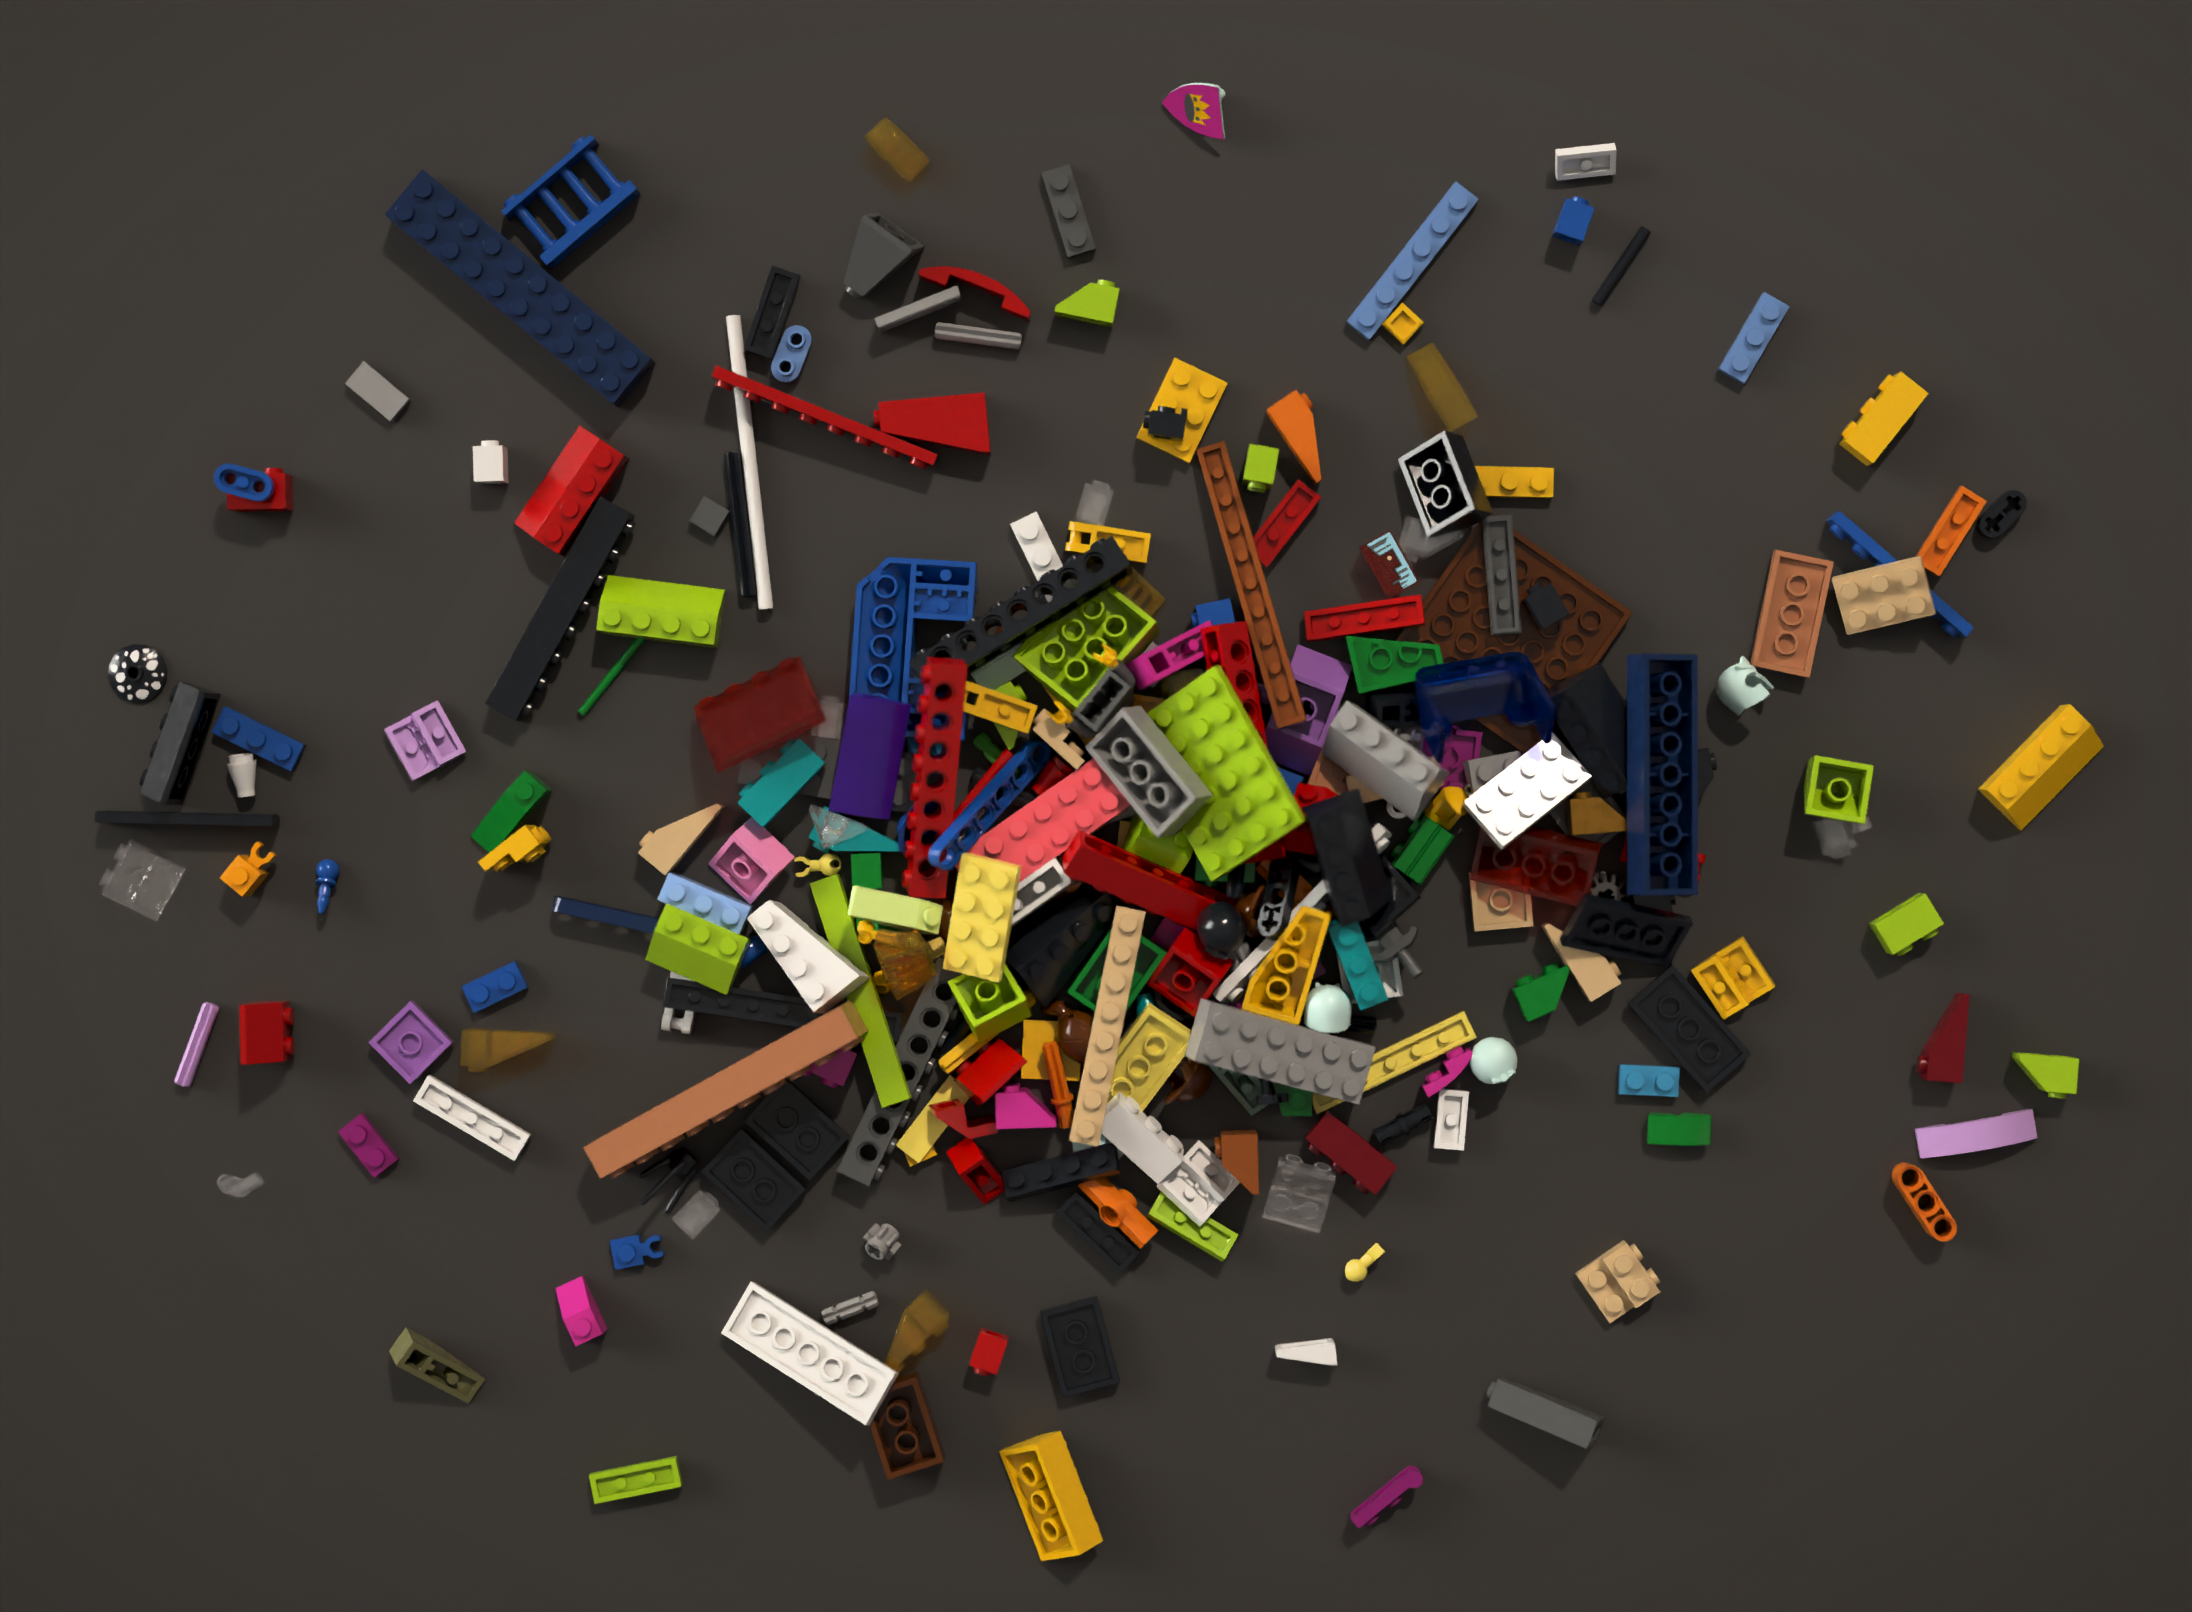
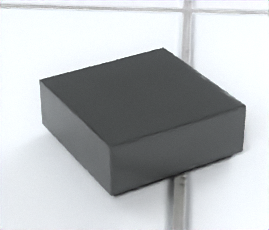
M704 496L689 521L716 537L730 511Z

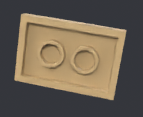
M1921 555L1832 577L1847 635L1936 614Z

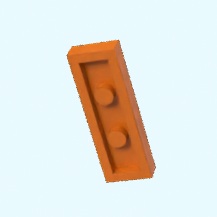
M1959 486L1916 556L1921 555L1925 570L1936 577H1940L1987 502L1964 486Z

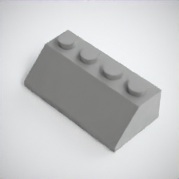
M1346 701L1330 724L1322 749V754L1413 821L1418 819L1450 773L1364 709L1349 701Z

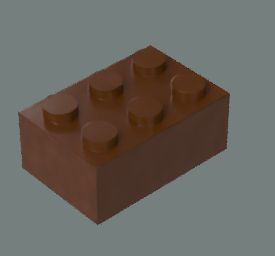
M919 1371L896 1378L870 1423L872 1435L887 1480L942 1463L946 1456Z

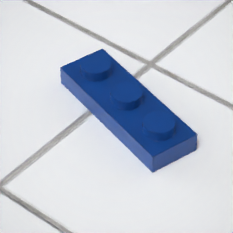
M227 706L223 707L211 732L289 771H294L306 747L305 744Z

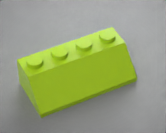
M608 575L600 599L596 630L601 634L718 648L726 590Z

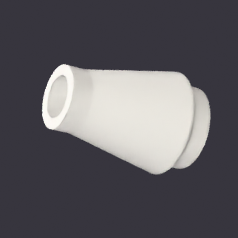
M253 753L229 756L227 767L238 797L255 795L257 760H253Z

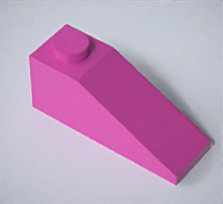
M1210 620L1125 664L1135 676L1136 686L1139 691L1205 657L1200 629L1212 626Z

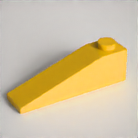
M1304 905L1301 906L1250 978L1241 1009L1299 1025L1331 913Z

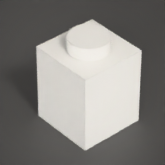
M486 440L481 441V446H473V474L475 483L509 484L508 448L499 445V441Z

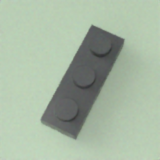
M1070 164L1042 172L1043 181L1067 258L1070 259L1095 251L1094 240Z

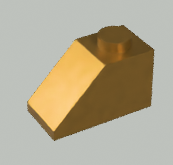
M1591 792L1573 793V799L1565 800L1568 835L1627 831V820L1600 797L1591 798Z

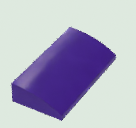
M853 692L850 695L829 811L890 820L912 704Z

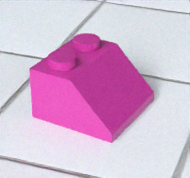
M1019 1082L1005 1083L995 1092L996 1129L1056 1127L1057 1115L1027 1087H1020Z

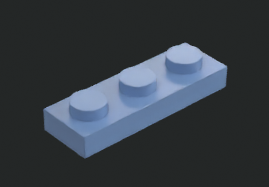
M1763 292L1717 370L1744 384L1790 306Z

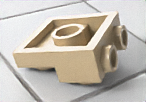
M1044 708L1033 720L1036 726L1032 730L1076 770L1085 763L1081 758L1085 753L1072 741L1068 745L1064 743L1071 732L1067 729L1068 727L1065 726V723L1062 725L1055 723Z
M1624 1240L1575 1273L1609 1323H1612L1632 1308H1638L1660 1293L1657 1285L1661 1282L1651 1268L1648 1270L1644 1269L1640 1263L1644 1257L1634 1243L1629 1246Z

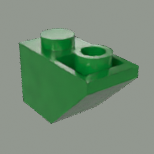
M1558 961L1543 967V973L1536 977L1528 974L1515 980L1516 986L1510 989L1525 1021L1530 1022L1556 1010L1570 972L1568 965H1559Z

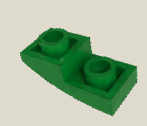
M1650 1112L1648 1114L1647 1144L1678 1146L1710 1145L1712 1115L1682 1112L1680 1115Z

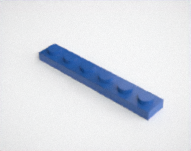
M1840 510L1834 512L1826 521L1831 526L1830 532L1842 541L1846 539L1853 545L1852 551L1861 559L1866 560L1868 558L1876 566L1897 561ZM1930 589L1936 614L1928 617L1933 618L1935 616L1942 622L1941 628L1951 637H1966L1974 627Z

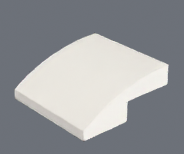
M1198 1140L1183 1156V1162L1156 1187L1200 1227L1240 1182L1222 1165L1221 1160L1216 1158V1155Z

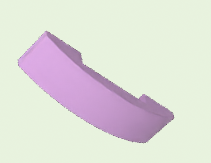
M2033 1109L2002 1113L2000 1116L1954 1124H1939L1915 1129L1920 1158L1987 1150L2038 1138Z

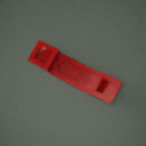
M949 266L922 268L918 273L921 280L944 289H948L951 279L1000 297L1004 299L1001 305L1003 312L1028 322L1031 319V312L1018 296L1001 283L981 273Z

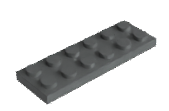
M748 725L738 783L748 784L751 781L755 784L762 777L759 773L761 769L771 760L776 763L783 755L780 752L783 746L791 739L796 742L801 738L827 764L798 794L831 799L841 741ZM903 752L892 807L894 811L908 812L914 801L910 800L911 783L916 781V772H913V758L910 753Z

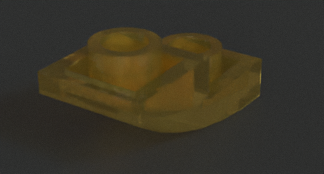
M886 117L864 137L883 160H888L906 182H910L930 162L923 152Z

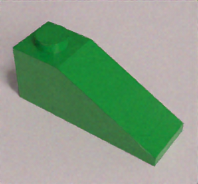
M524 770L503 793L470 836L490 853L518 829L552 790L531 770Z

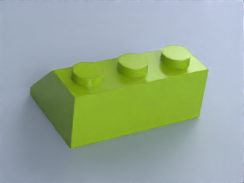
M666 903L655 927L645 960L728 995L751 940Z

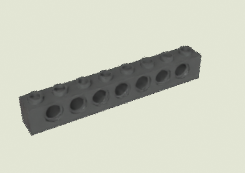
M942 956L937 958L896 1045L901 1065L910 1064L915 1069L914 1078L906 1080L912 1099L903 1101L899 1106L882 1108L875 1089L837 1172L867 1186L871 1184L872 1180L879 1181L885 1168L880 1163L885 1153L891 1155L898 1139L893 1137L897 1127L904 1128L910 1115L906 1108L910 1100L916 1102L923 1088L922 1085L918 1084L923 1073L929 1075L936 1060L931 1055L936 1046L942 1048L949 1033L944 1031L948 1019L954 1022L960 1010L954 995L948 1000H943L937 994V988L940 984H948V981L962 974L943 969L944 957ZM934 1010L939 1013L941 1021L937 1026L926 1024L924 1015L927 1011ZM916 1037L924 1038L928 1043L927 1051L923 1053L915 1052L912 1048V1040ZM879 1117L887 1119L890 1124L889 1131L885 1133L878 1132L874 1127L875 1119ZM866 1144L873 1145L877 1149V1157L874 1159L863 1157L861 1153L862 1146Z

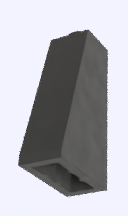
M1504 1377L1499 1378L1497 1382L1492 1381L1486 1394V1398L1490 1399L1487 1407L1585 1449L1595 1445L1605 1417Z

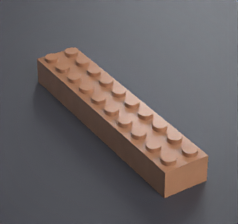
M849 1000L601 1136L583 1148L600 1179L608 1174L613 1179L635 1166L634 1160L639 1165L659 1153L658 1147H661L662 1151L677 1144L685 1138L683 1133L690 1137L710 1125L709 1119H712L713 1123L730 1115V1113L736 1111L734 1105L737 1104L738 1108L741 1109L761 1097L760 1091L767 1095L787 1083L785 1080L787 1076L792 1081L811 1070V1063L814 1062L816 1067L829 1061L838 1055L836 1052L838 1048H840L842 1053L853 1048L863 1041L861 1035L866 1033L868 1029L852 1000Z

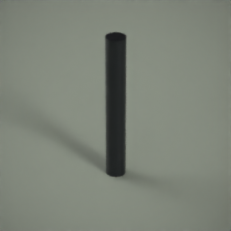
M1643 226L1639 228L1591 301L1600 307L1603 305L1651 232Z

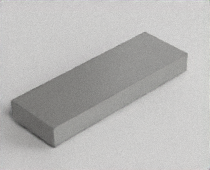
M956 285L874 319L880 332H884L960 302L962 297Z

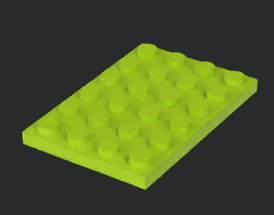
M1220 665L1212 667L1147 713L1213 795L1182 827L1211 882L1220 879L1307 822Z

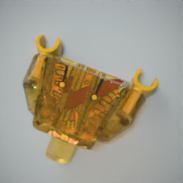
M862 920L858 923L857 931L859 932L858 940L860 943L868 944L872 939L876 942L873 943V947L881 971L874 973L873 980L879 993L886 994L890 989L895 999L899 1000L910 992L919 991L926 982L936 976L937 971L933 959L945 954L946 950L945 943L940 936L926 942L918 930L894 932L878 929L874 931L875 926L871 921Z

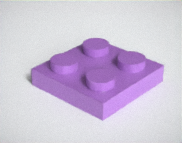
M412 1000L368 1043L409 1084H412L454 1042Z

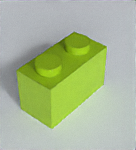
M1255 444L1249 445L1242 485H1247V491L1264 493L1266 489L1271 490L1279 454L1278 448Z
M1917 893L1868 924L1887 954L1901 956L1913 949L1912 943L1920 938L1925 941L1938 934L1937 928L1944 923L1926 893Z

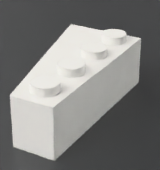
M768 900L747 917L750 924L813 1012L825 1014L870 978L854 966L843 954H840L829 945L823 937L810 929L805 922L781 902Z

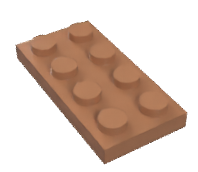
M1780 550L1773 551L1750 661L1751 665L1756 668L1810 678L1834 561Z

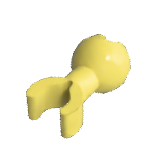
M826 853L817 860H810L804 856L794 859L795 862L802 861L806 865H810L803 872H797L795 874L797 877H804L810 874V872L821 871L826 876H832L840 871L842 865L841 859L834 853ZM835 860L839 862V867L837 868L834 866Z
M1375 1243L1359 1260L1353 1259L1347 1262L1345 1266L1346 1278L1349 1281L1355 1282L1364 1280L1367 1276V1268L1385 1253L1383 1248L1378 1243Z

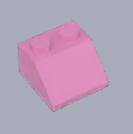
M751 817L730 836L708 864L751 905L795 857L765 827H762Z

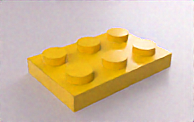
M1174 358L1149 411H1157L1158 406L1175 408V413L1181 414L1182 408L1188 409L1183 442L1148 437V429H1144L1143 424L1136 439L1190 464L1228 383Z

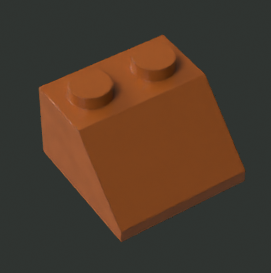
M1220 1130V1137H1214L1216 1158H1221L1222 1165L1253 1195L1259 1194L1258 1134L1256 1130Z

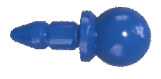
M331 859L320 861L316 867L318 879H316L315 884L320 886L318 891L319 898L317 899L319 914H323L329 905L328 898H330L331 888L336 887L335 880L340 874L339 865Z

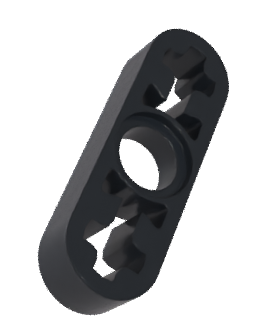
M1286 854V857L1273 859L1270 863L1257 924L1258 931L1271 941H1277L1289 925L1300 873L1299 864ZM1287 865L1289 866L1288 870L1280 873L1281 869H1285ZM1278 891H1284L1283 901L1276 905L1273 904L1274 895ZM1276 921L1277 926L1272 927L1271 930H1269V925H1274Z

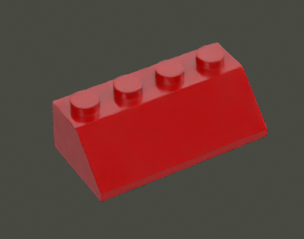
M579 426L514 524L557 554L564 556L580 533L600 496L602 498L605 496L629 458Z

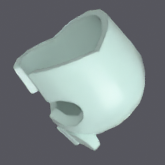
M1744 656L1740 657L1739 663L1730 666L1720 675L1716 686L1720 701L1737 716H1740L1744 709L1759 703L1770 695L1767 691L1768 689L1775 688L1763 675L1756 671L1755 667Z
M1316 982V987L1308 993L1305 1002L1304 1025H1307L1310 1029L1325 1033H1338L1346 1030L1350 1026L1352 1014L1350 996L1344 989L1340 988L1339 983L1335 985H1321L1319 982Z
M1488 1037L1474 1045L1473 1055L1469 1064L1472 1073L1480 1081L1487 1084H1500L1507 1082L1515 1074L1517 1055L1515 1049L1508 1041L1502 1038Z

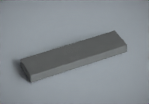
M1512 514L1488 516L1481 520L1491 636L1522 633Z

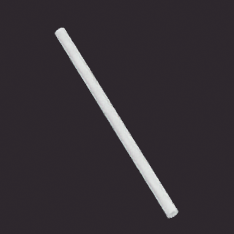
M726 316L732 372L747 378L741 316ZM734 388L759 610L773 609L751 405L750 400L743 397L745 392Z

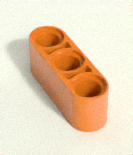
M1908 1162L1897 1164L1891 1173L1893 1183L1925 1232L1939 1241L1951 1240L1957 1232L1956 1222L1923 1171ZM1911 1169L1914 1173L1913 1181L1909 1184H1903V1173ZM1928 1194L1930 1197L1929 1206L1920 1209L1918 1206L1919 1198L1922 1195ZM1944 1219L1946 1229L1942 1233L1936 1234L1934 1230L1935 1223L1938 1220Z

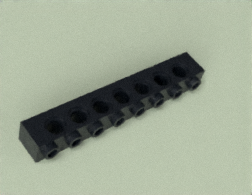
M1112 536L1106 540L1105 538L1099 539L1091 545L1090 550L1082 555L1075 554L1071 556L1064 566L1056 571H1047L1040 577V581L1032 586L1026 585L1018 589L1014 594L1015 596L1006 602L999 601L989 609L990 612L982 617L976 616L971 618L964 624V628L956 633L950 632L939 639V643L930 649L923 648L913 656L914 659L909 661L912 669L920 680L922 665L926 666L927 657H949L963 659L968 665L967 676L1132 575L1131 564ZM1093 564L1103 565L1102 570L1093 573L1089 571L1090 566ZM1069 579L1078 581L1077 585L1073 588H1065L1063 586ZM1043 595L1053 596L1052 600L1047 604L1038 602L1039 598ZM1019 610L1028 612L1026 617L1021 620L1013 618V615ZM993 626L1002 627L1001 632L997 635L987 634L988 630ZM973 641L977 643L976 647L971 651L962 650L967 642ZM939 685L935 689V696L948 689V685Z

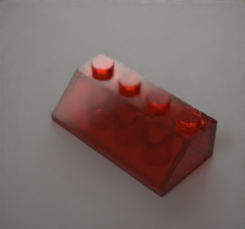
M1531 826L1501 850L1481 827L1469 880L1578 906L1583 895L1590 894L1603 843Z

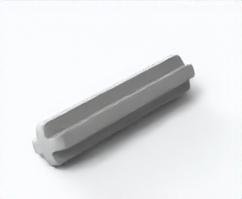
M938 322L935 327V338L1017 350L1020 349L1022 343V334L1017 332Z

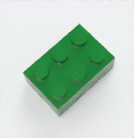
M1112 927L1067 990V993L1094 1012ZM1142 934L1126 1011L1167 953Z

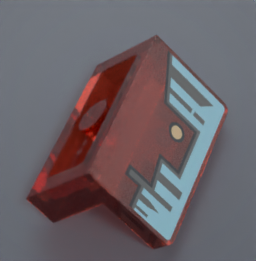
M1387 531L1359 547L1388 599L1418 583L1419 579L1392 531Z

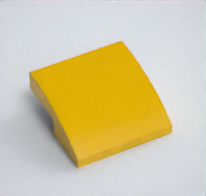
M1744 936L1733 941L1691 969L1723 1020L1748 1006L1749 1002L1775 988L1774 982Z

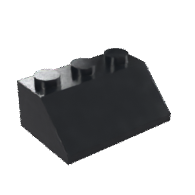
M1444 430L1398 459L1427 537L1431 538L1470 528L1493 514L1462 435Z

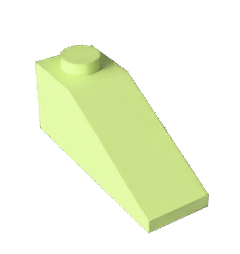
M852 886L847 915L909 933L938 935L943 905L919 898Z

